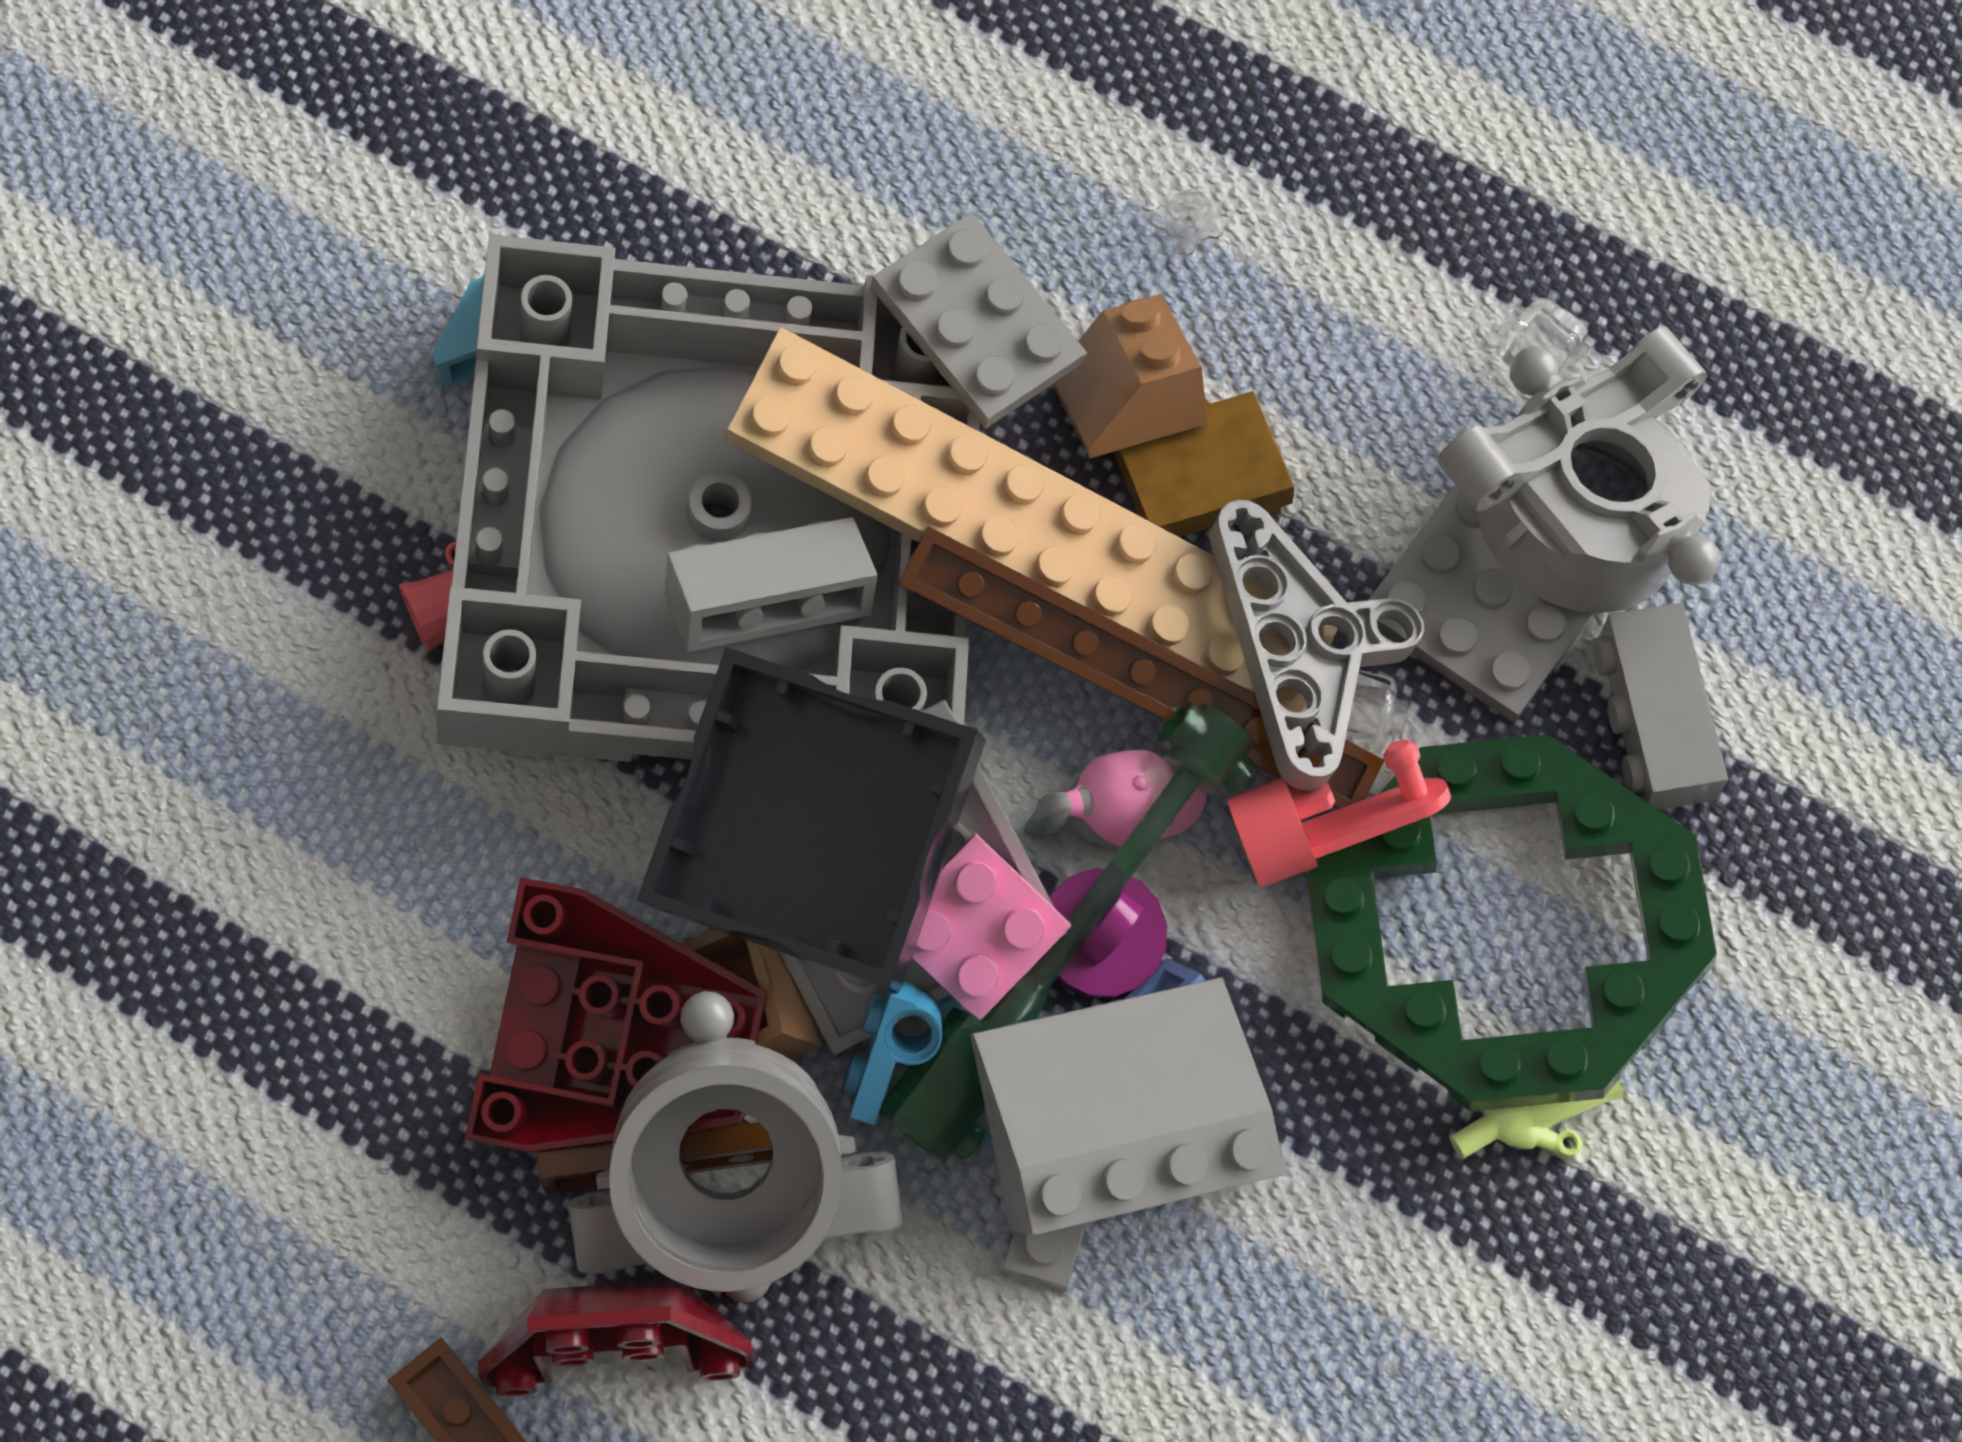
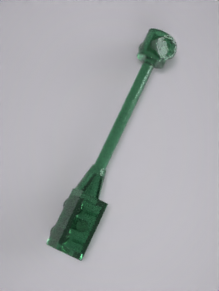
M1188 701L1168 718L1159 732L1157 741L1168 750L1163 758L1176 773L1067 919L1071 923V927L1066 931L1067 934L1062 936L1035 963L1027 975H1024L981 1020L970 1012L952 1007L942 1021V1042L937 1053L930 1060L922 1064L909 1065L884 1099L878 1116L940 1162L945 1164L952 1154L960 1160H966L977 1150L986 1134V1129L976 1122L986 1108L970 1034L1038 1019L1048 998V989L1196 788L1208 794L1216 795L1223 786L1230 793H1233L1240 789L1252 775L1256 764L1246 756V753L1254 744V740L1240 725L1219 710L1206 704H1202L1198 708L1191 701Z

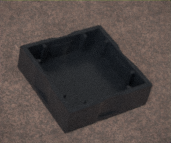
M725 647L694 735L692 761L688 775L680 793L667 812L636 901L658 911L900 992L986 740L977 729L889 700H874L853 696L834 689L813 675Z

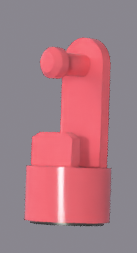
M1398 740L1387 747L1383 758L1386 767L1394 771L1399 787L1301 823L1302 819L1332 808L1335 799L1328 782L1319 789L1307 791L1290 786L1280 777L1227 797L1228 804L1225 806L1254 883H1258L1261 889L1317 868L1318 865L1315 859L1437 813L1451 799L1447 783L1440 778H1424L1418 764L1421 755L1417 744L1408 740Z

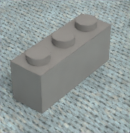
M853 517L829 522L817 521L807 526L772 533H754L745 538L709 545H692L683 550L668 552L664 594L686 652H692L871 616L878 575Z
M1683 602L1609 614L1598 638L1594 639L1593 653L1599 674H1608L1613 696L1608 698V716L1611 728L1615 734L1622 733L1627 755L1623 756L1622 771L1626 788L1633 793H1637V796L1658 810L1716 801L1728 781V776Z

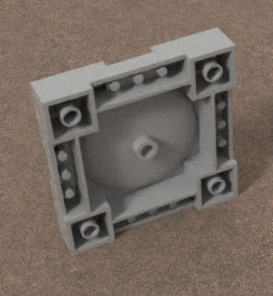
M489 234L458 531L437 703V744L631 762L632 754L692 759L694 735L725 647L813 675L834 689L865 699L889 700L919 711H923L945 699L957 723L964 725L969 638H967L968 620L897 585L918 542L723 440L780 327L979 431L980 422L873 291L871 288L873 275H866L864 286L621 260L615 259L616 248ZM719 504L727 507L733 514L728 517L718 518L710 515L704 508ZM849 517L854 518L878 575L871 616L686 652L664 594L668 552L683 550L692 545H709L745 538L754 533H772L803 527L817 521L829 522Z

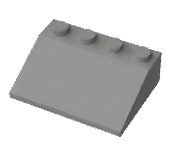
M1215 978L970 1034L1012 1232L1034 1236L1286 1175L1272 1108L1223 978Z

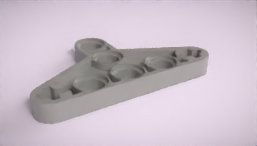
M1247 500L1229 502L1221 509L1209 533L1210 544L1277 769L1281 777L1290 786L1300 790L1313 791L1323 787L1339 767L1359 668L1404 661L1413 652L1422 638L1424 632L1423 619L1417 609L1401 599L1386 598L1347 603L1260 505ZM1233 524H1238L1241 532L1230 531V528ZM1242 533L1252 534V537L1247 545L1245 544V540ZM1246 551L1248 557L1241 560ZM1247 576H1258L1270 584L1273 590V597L1265 600L1251 596L1245 590L1242 579ZM1391 619L1398 622L1406 632L1407 641L1394 643L1385 639L1377 628V621ZM1333 625L1345 633L1349 647L1334 649L1327 646L1319 636L1318 627ZM1271 631L1282 635L1290 646V653L1283 656L1269 653L1263 648L1259 634ZM1292 688L1298 691L1307 702V710L1301 713L1286 710L1279 703L1276 690ZM1315 721L1317 725H1312L1304 737L1302 731ZM1303 745L1309 757L1320 758L1321 761L1317 767L1312 766L1309 758L1298 757L1297 754Z

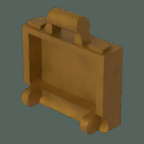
M1254 391L1214 403H1209L1205 397L1208 424L1113 452L1138 516L1178 537L1212 528L1221 509L1229 502L1236 500L1251 501L1260 505L1271 517L1280 515L1281 507L1293 504L1295 486Z

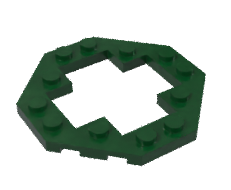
M1548 734L1420 747L1421 757L1418 760V764L1423 777L1443 779L1447 783L1451 794L1449 803L1435 814L1556 802L1565 860L1629 853L1647 961L1585 967L1584 983L1591 1021L1590 1028L1462 1040L1454 980L1388 986L1374 879L1436 873L1437 859L1431 817L1429 816L1327 854L1317 863L1318 867L1308 873V891L1322 1003L1345 1019L1348 1016L1375 1036L1374 1041L1414 1071L1418 1072L1420 1069L1448 1090V1096L1469 1111L1603 1099L1620 1079L1621 1072L1640 1049H1645L1675 1013L1676 1006L1695 983L1699 984L1715 965L1717 951L1696 835ZM1395 776L1380 793L1399 787Z

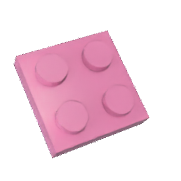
M975 832L943 865L912 958L980 1021L1071 927V923Z

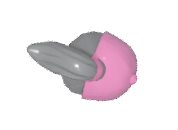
M1128 750L1094 758L1079 773L1078 778L1070 786L1068 792H1051L1039 799L1033 815L1025 824L1024 832L1034 837L1046 838L1058 835L1059 829L1067 826L1089 842L1104 847L1142 846L1177 835L1191 827L1198 820L1205 806L1207 797L1206 787L1202 779L1193 770L1178 762L1164 759L1152 751Z

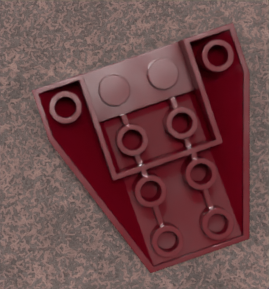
M520 877L507 937V943L516 947L490 1074L478 1073L465 1140L531 1153L613 1142L622 1107L638 1081L656 1064L667 1058L668 1053L694 1042L684 1032L680 1022L681 1010L690 997L703 991L715 992L724 996L731 1004L734 1012V1024L727 1038L753 1040L757 1045L767 992L585 889ZM718 1109L706 1113L692 1123L686 1132L740 1125L743 1112L740 1110Z
M675 1280L543 1289L478 1361V1376L485 1388L495 1387L496 1395L524 1396L536 1393V1384L553 1383L552 1365L559 1367L588 1365L594 1363V1354L622 1352V1359L625 1361H651L663 1358L665 1356L664 1348L680 1347L687 1372L699 1371L701 1380L723 1381L740 1377V1368L754 1367V1353L751 1341L687 1285Z

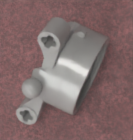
M1660 327L1650 332L1614 365L1586 381L1582 376L1562 380L1559 376V364L1554 354L1548 350L1536 346L1522 349L1512 359L1510 379L1517 390L1532 397L1522 407L1518 416L1499 426H1473L1455 437L1438 456V464L1477 510L1485 542L1500 566L1525 589L1550 603L1582 612L1602 613L1619 611L1633 607L1654 595L1663 586L1671 573L1682 583L1696 586L1706 583L1717 572L1719 553L1714 543L1705 537L1697 535L1704 525L1709 511L1711 485L1696 467L1689 452L1686 450L1687 446L1656 419L1692 396L1707 377L1706 371L1668 327ZM1571 451L1587 453L1615 465L1630 476L1642 488L1645 495L1633 501L1617 502L1609 501L1593 494L1579 481L1572 468Z
M703 991L690 997L681 1010L680 1022L683 1030L694 1042L668 1053L667 1058L656 1064L638 1081L626 1098L614 1133L610 1169L596 1174L598 1190L606 1188L610 1190L580 1195L570 1200L567 1204L577 1269L580 1272L589 1274L608 1273L629 1266L649 1264L663 1275L681 1284L697 1289L722 1291L734 1301L751 1303L760 1299L768 1291L771 1282L799 1267L820 1246L824 1238L850 1234H877L895 1229L902 1225L904 1221L895 1156L887 1152H867L841 1159L842 1154L856 1153L854 1137L838 1135L833 1115L811 1077L792 1060L769 1048L756 1045L753 1040L727 1038L734 1024L732 1006L724 996L708 991ZM718 1109L740 1110L755 1117L768 1131L773 1145L772 1160L764 1176L751 1187L735 1193L713 1192L698 1185L685 1171L680 1157V1143L688 1127L700 1116Z

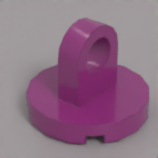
M1093 868L1070 876L1049 895L1055 909L1071 923L1067 934L1062 936L1042 956L1045 968L1062 987L1085 998H1113L1139 988L1156 972L1166 950L1167 922L1159 900L1142 881L1120 870Z

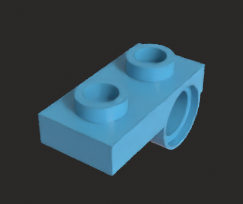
M907 981L903 982L900 992L886 988L884 996L872 994L861 1030L871 1034L864 1057L852 1054L841 1092L851 1095L849 1118L875 1125L896 1062L906 1065L922 1064L930 1060L940 1048L942 1042L940 1006L930 993L916 988V984ZM916 1015L925 1019L930 1027L922 1035L907 1037L900 1034L894 1025L904 1016Z

